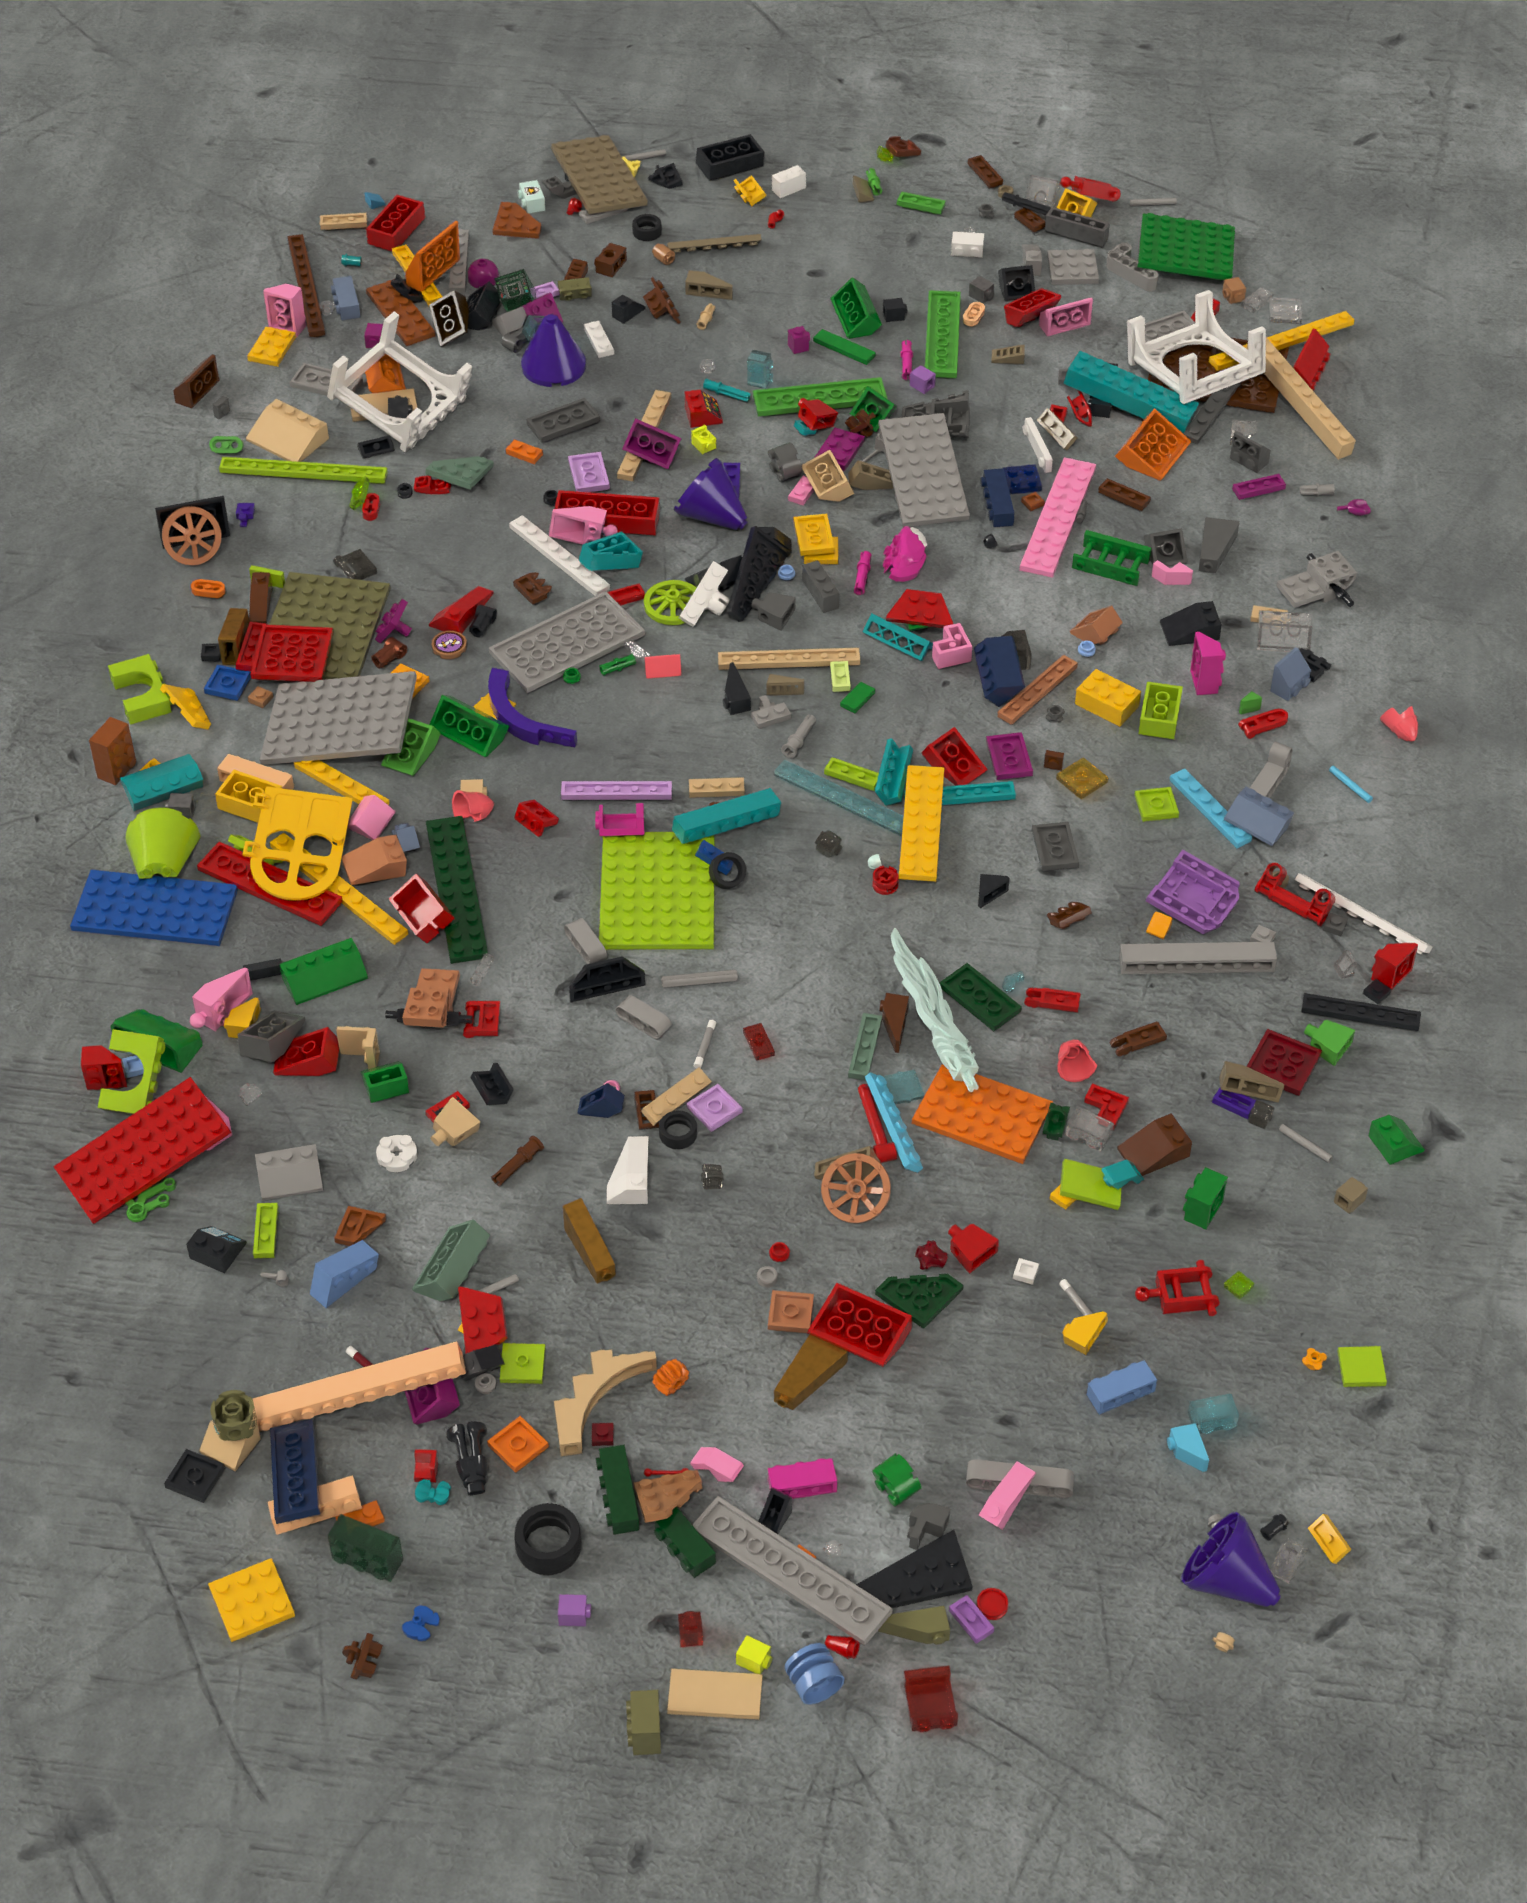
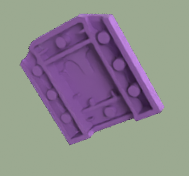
M1182 850L1160 883L1147 896L1146 902L1201 934H1205L1219 928L1238 903L1240 882Z

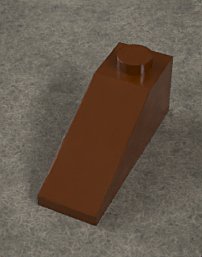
M253 572L249 623L267 624L272 594L270 572Z
M886 993L885 1000L880 1002L879 1012H883L882 1020L895 1053H899L909 1008V996Z

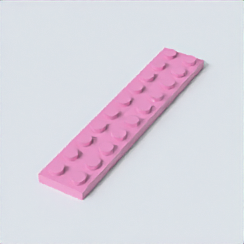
M1063 458L1021 561L1020 571L1053 578L1075 523L1076 514L1082 500L1085 498L1096 470V464Z

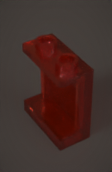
M949 1666L904 1671L903 1683L912 1731L927 1732L930 1729L937 1728L947 1730L957 1726L958 1712L955 1710Z

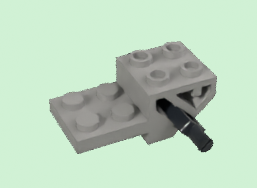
M1339 551L1315 558L1310 553L1306 557L1309 560L1306 572L1277 581L1276 587L1294 608L1319 599L1324 603L1335 599L1337 595L1348 607L1354 605V601L1345 590L1355 581L1357 572Z

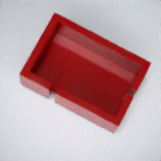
M418 874L410 878L389 898V901L399 911V914L415 935L425 943H429L439 933V928L443 930L455 919L431 886Z

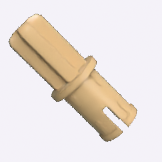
M709 303L705 310L701 312L700 319L696 323L697 327L701 330H704L708 322L712 320V314L715 311V306L712 303Z

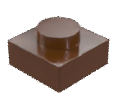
M1046 750L1044 768L1062 771L1064 753Z

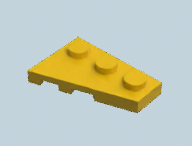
M166 684L161 686L160 690L163 694L167 693L171 697L169 699L170 702L182 709L180 713L193 727L209 729L211 723L194 690Z

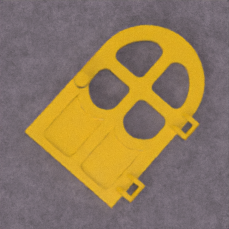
M267 786L265 793L256 792L253 807L261 808L255 840L254 842L245 841L242 854L245 857H251L250 869L255 882L267 893L286 900L310 899L328 890L335 882L339 873L353 798ZM258 798H263L262 803H258ZM278 831L291 833L295 837L293 850L287 852L268 849L265 846L268 836ZM314 835L322 836L331 843V853L328 856L303 853L305 840ZM248 846L252 847V852L247 851ZM273 859L289 862L287 880L283 883L271 881L263 871L262 861ZM301 864L319 865L327 868L326 874L315 884L306 887L297 884Z

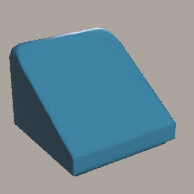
M365 192V201L371 209L386 205L380 195Z

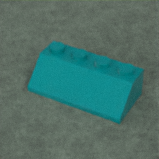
M190 754L120 778L133 811L165 801L170 798L171 793L184 794L203 787L204 780L197 763Z

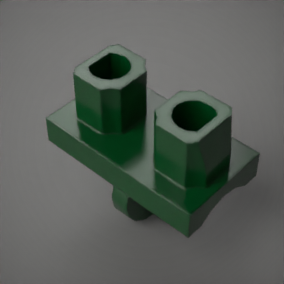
M1050 1102L1042 1134L1047 1135V1139L1058 1141L1059 1137L1062 1138L1070 1111L1069 1106H1060Z

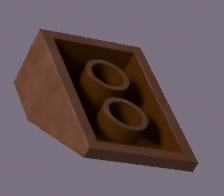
M1171 1113L1152 1121L1120 1144L1117 1150L1124 1160L1128 1159L1134 1163L1141 1175L1144 1176L1190 1157L1192 1141Z

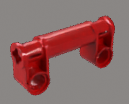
M1270 863L1257 882L1255 892L1268 896L1269 900L1305 919H1311L1318 926H1322L1335 903L1334 893L1324 888L1319 889L1311 902L1280 887L1286 878L1287 871L1285 867L1278 863ZM1279 868V875L1274 877L1273 870ZM1328 893V900L1322 903L1321 897Z

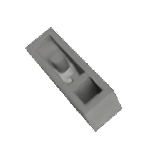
M1022 244L1024 266L1033 265L1034 276H1041L1042 256L1038 244Z

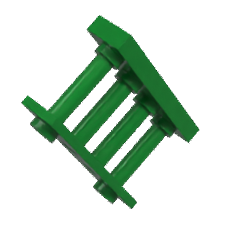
M1086 530L1083 541L1085 549L1082 555L1074 553L1072 568L1138 586L1140 571L1137 570L1141 563H1149L1152 547ZM1092 549L1101 552L1098 560L1088 557ZM1108 554L1118 556L1114 564L1104 562ZM1125 558L1134 561L1130 569L1121 566Z

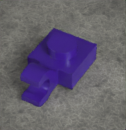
M237 503L236 519L240 520V527H247L248 519L254 518V503Z

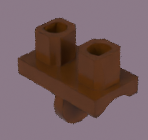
M862 409L855 417L853 415L850 416L845 424L850 428L849 432H859L860 435L869 437L873 433V426L870 425V420L875 418V414L872 412L868 415Z
M367 1632L360 1649L358 1648L359 1643L357 1641H353L351 1646L348 1645L343 1648L342 1653L347 1657V1664H352L353 1660H356L350 1678L357 1680L359 1675L368 1678L373 1676L376 1664L367 1661L366 1657L370 1656L378 1659L383 1647L382 1644L372 1640L373 1634Z

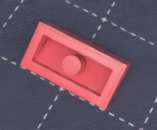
M680 654L645 657L646 678L681 676Z

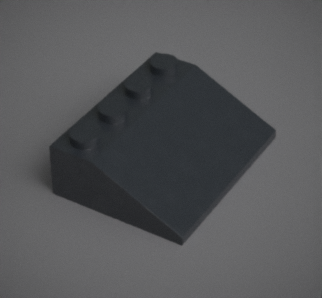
M224 495L155 508L163 549L165 548L162 542V529L166 519L177 509L187 506L200 507L214 516L220 526L221 538L230 536ZM190 513L193 527L195 528L202 515ZM185 514L175 520L185 529L188 528ZM208 519L204 523L200 532L213 529V526ZM171 525L169 537L183 535L182 532ZM195 534L190 536L191 540L195 539ZM214 535L203 537L201 540H213ZM185 541L171 542L170 545L171 547L181 546Z

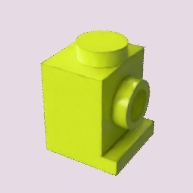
M706 425L691 431L692 445L702 454L716 449V437L707 430Z

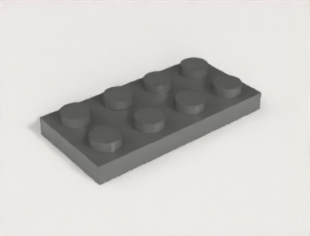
M582 398L527 418L526 421L541 442H545L600 422V416L586 398Z

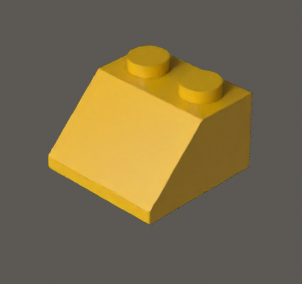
M1065 188L1056 208L1091 218L1097 203L1091 198Z

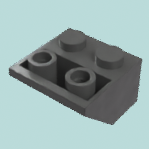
M1235 431L1233 433L1230 459L1258 473L1269 463L1271 450Z

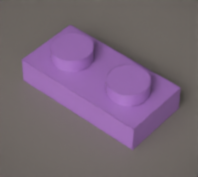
M968 1595L949 1606V1612L976 1644L994 1633L992 1624Z

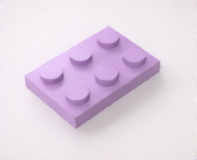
M601 452L568 456V463L577 492H594L610 489Z

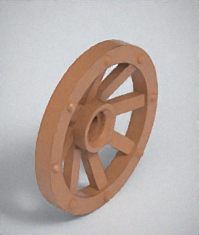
M195 506L182 507L174 511L166 519L162 529V542L167 553L177 562L185 565H199L210 560L218 551L221 543V529L214 516L205 509ZM190 513L202 515L195 528L193 527ZM184 514L187 521V529L175 522L178 517ZM208 519L212 524L213 529L200 532L204 523ZM171 525L182 532L183 535L169 537ZM195 534V539L191 540L190 536ZM214 535L212 546L201 540L203 537ZM185 541L177 552L170 545L171 542ZM197 544L207 549L208 552L198 557ZM191 545L193 558L182 557L181 555Z
M854 1153L838 1158L828 1167L822 1179L821 1193L826 1207L835 1217L848 1223H864L876 1218L887 1206L891 1194V1182L887 1171L876 1159L865 1154ZM856 1161L855 1178L853 1179L844 1169L843 1165ZM865 1162L875 1169L862 1181V1163ZM837 1170L848 1182L847 1185L830 1183ZM880 1174L883 1188L867 1187ZM860 1186V1192L855 1193V1188ZM829 1189L846 1191L847 1193L833 1203ZM867 1193L882 1194L876 1207L866 1196ZM853 1198L850 1215L837 1209ZM859 1199L864 1202L870 1212L857 1215Z

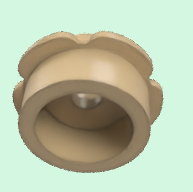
M1218 1632L1216 1638H1213L1217 1649L1223 1652H1228V1649L1233 1650L1235 1640L1231 1636Z

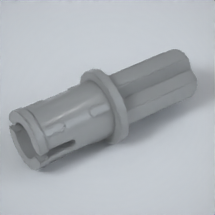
M1316 483V485L1300 486L1301 495H1316V497H1319V495H1334L1335 491L1334 484L1319 485V483Z

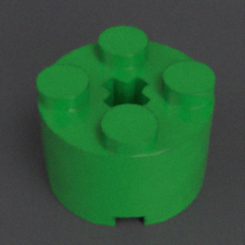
M893 1454L872 1470L873 1475L877 1479L874 1481L875 1485L881 1492L885 1490L889 1494L887 1496L888 1500L894 1507L921 1489L918 1477L913 1479L911 1473L913 1469L899 1454Z

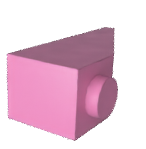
M1017 1461L990 1495L979 1516L1003 1530L1036 1472Z

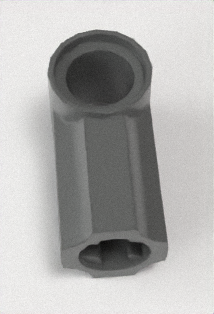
M525 325L513 334H505L501 344L514 353H518L523 344L534 336V333L528 325Z

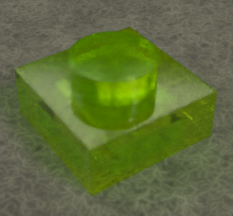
M878 146L877 157L882 161L892 162L893 154L887 148Z
M1237 1271L1225 1281L1224 1287L1238 1299H1241L1254 1288V1282L1240 1271Z

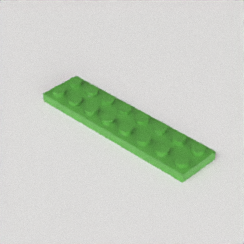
M929 290L925 368L936 374L935 377L957 378L961 292Z
M881 377L753 390V398L758 416L799 413L800 407L798 402L802 398L808 401L821 400L833 409L854 407L867 386L886 398L887 395Z

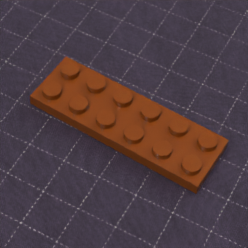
M392 280L366 288V294L385 319L393 312L399 314L396 333L406 346L436 337L434 329L414 303L400 294L390 284Z

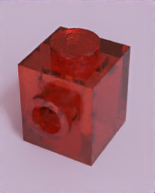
M686 1611L678 1614L680 1647L703 1645L701 1612Z

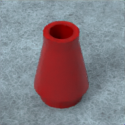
M827 1635L825 1639L827 1648L848 1660L857 1657L860 1642L854 1638Z

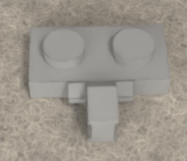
M766 695L759 697V710L751 712V718L758 729L791 719V713L784 702L775 705L774 702L770 703Z

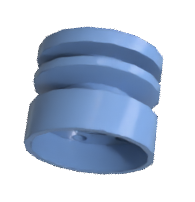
M815 1643L803 1647L795 1652L785 1663L784 1669L789 1675L791 1682L796 1684L795 1689L804 1704L811 1705L824 1701L833 1696L844 1684V1676L836 1663H833L834 1659L829 1653L827 1646L823 1643Z

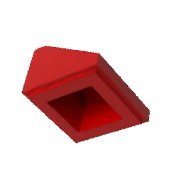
M1051 404L1050 410L1064 423L1068 408Z

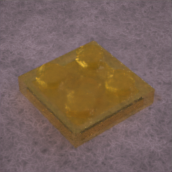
M1084 757L1056 775V779L1080 799L1108 783V777Z

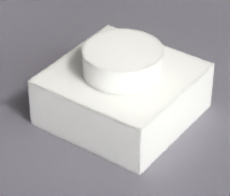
M1019 1258L1013 1279L1033 1285L1039 1269V1263Z

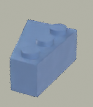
M361 1240L315 1263L310 1295L325 1308L329 1307L376 1270L379 1254Z

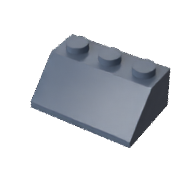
M1245 787L1237 795L1224 820L1273 846L1288 829L1294 812L1257 793L1254 789Z

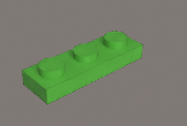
M901 192L897 199V206L941 215L946 201Z

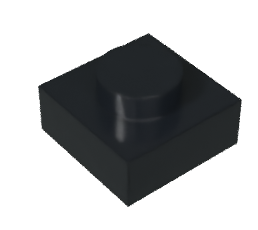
M219 643L202 644L201 660L219 661Z
M1377 979L1363 991V995L1376 1004L1381 1003L1391 993V989Z

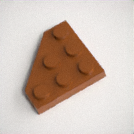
M501 202L493 227V235L539 239L541 224L517 203Z

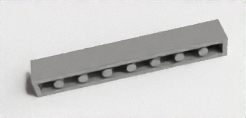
M1264 941L1121 944L1119 953L1121 974L1275 972L1277 962L1274 942Z

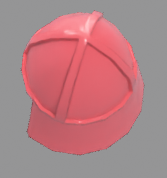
M1412 706L1401 714L1391 707L1381 716L1380 721L1399 738L1405 741L1416 740L1418 721Z
M457 790L452 798L454 817L463 816V819L471 817L474 822L486 818L494 806V802L480 792Z
M1079 1040L1063 1042L1060 1046L1057 1065L1060 1077L1069 1082H1080L1089 1078L1095 1072L1097 1064L1089 1055L1087 1047Z

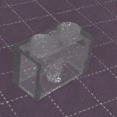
M1078 1107L1067 1122L1066 1136L1101 1152L1112 1136L1114 1123Z

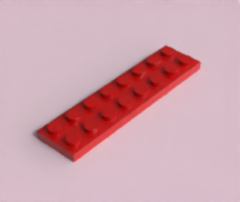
M220 841L197 865L198 871L227 884H234L244 892L319 926H322L342 903V896L328 890L316 897L305 900H286L267 893L255 882L250 869L251 857L243 856L242 851ZM262 861L263 871L271 881L283 883L287 880L288 872ZM297 877L298 885L305 887L313 885V883Z

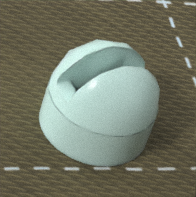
M879 854L872 855L868 859V866L873 870L882 866Z

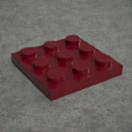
M1267 1029L1247 1067L1283 1083V1090L1300 1096L1321 1057L1322 1050Z

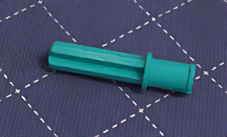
M706 378L703 383V389L714 391L716 394H723L744 402L750 400V393L724 385L722 382L718 383Z

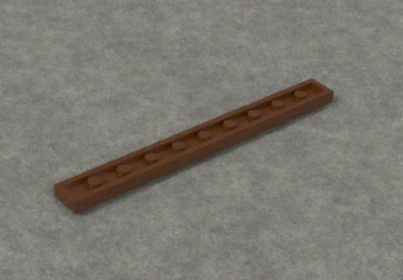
M303 234L287 236L297 284L302 291L309 337L325 335V329Z

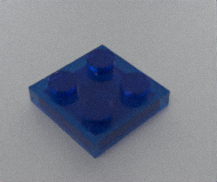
M1036 464L1003 467L1010 494L1042 491V484Z

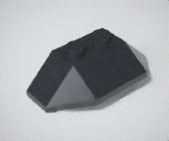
M623 956L586 964L569 986L570 1002L645 986V972Z

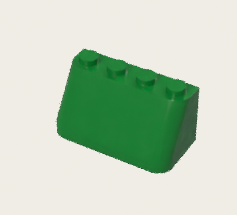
M136 1009L115 1019L110 1026L111 1032L114 1029L163 1038L165 1051L161 1054L160 1062L163 1066L180 1073L184 1071L203 1046L198 1031L183 1027L179 1023L168 1021L162 1016L153 1015L144 1009Z

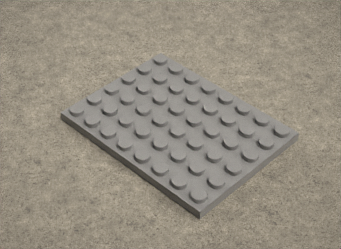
M415 671L279 684L260 756L261 764L401 753L417 678Z

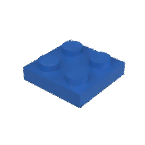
M217 664L204 687V693L238 701L251 678V672Z

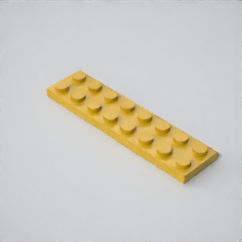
M908 765L899 879L936 882L944 767Z

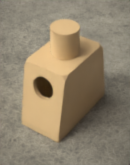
M452 1097L434 1120L433 1129L436 1133L431 1136V1140L437 1146H440L445 1140L451 1146H455L479 1130L480 1121Z

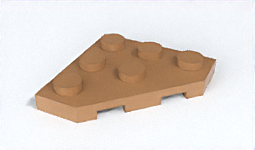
M686 1470L683 1473L667 1474L655 1479H642L634 1483V1490L645 1523L667 1519L672 1515V1510L675 1507H681L690 1499V1494L693 1491L698 1492L702 1489V1481L698 1470Z

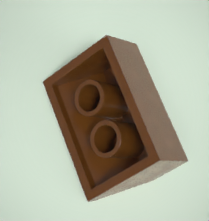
M212 354L203 360L174 388L175 403L192 409L219 382L215 355Z

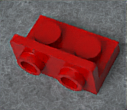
M535 799L520 802L514 816L515 820L538 837L542 836L545 827L557 825L559 820L556 815Z

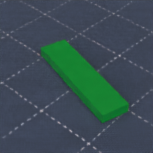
M824 329L820 330L813 337V342L865 365L876 356V352Z

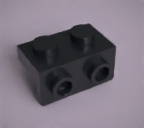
M493 1063L490 1071L472 1073L470 1078L486 1105L508 1103L513 1088L498 1063Z

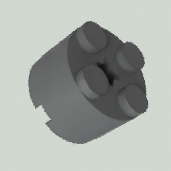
M791 442L768 450L769 458L772 461L769 463L772 472L776 471L779 482L799 475L803 471L801 460H798L796 456L798 454L797 450Z

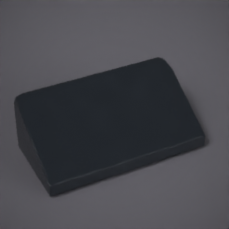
M390 435L359 442L357 445L362 459L395 451Z
M279 958L243 965V968L248 969L250 981L281 975L280 964L282 961Z

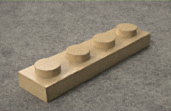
M698 1067L646 1105L641 1112L655 1126L664 1115L678 1109L708 1087L712 1081Z

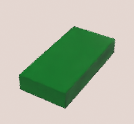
M860 682L840 702V707L855 714L875 694V688Z

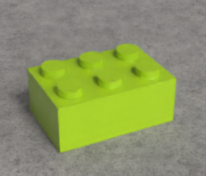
M1147 682L1138 734L1168 739L1175 738L1183 686Z

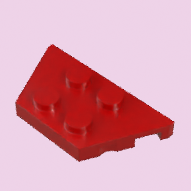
M906 589L886 615V621L936 628L953 625L942 593Z
M461 1286L458 1287L465 1352L469 1353L488 1346L500 1345L508 1339L504 1305L501 1296Z

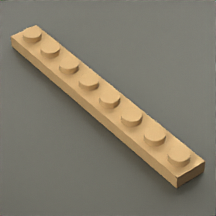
M655 390L641 421L658 428L670 402L671 393ZM627 452L618 470L617 479L634 481L643 458Z
M859 648L718 652L719 670L729 669L732 662H734L737 669L830 666V662L848 661V665H860Z

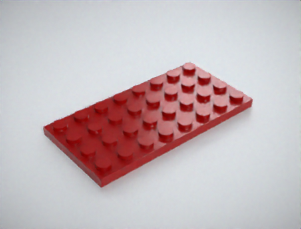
M189 1077L53 1167L91 1222L95 1224L231 1134V1131L193 1079Z

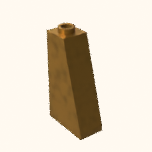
M229 609L218 637L222 665H236L249 626L247 609Z
M582 1198L563 1205L564 1229L596 1283L608 1281L616 1276L615 1263Z
M809 1334L774 1389V1402L783 1408L787 1407L794 1410L848 1362V1351Z

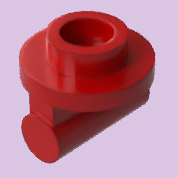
M572 198L567 209L568 215H572L573 212L579 213L582 210V203L579 199Z

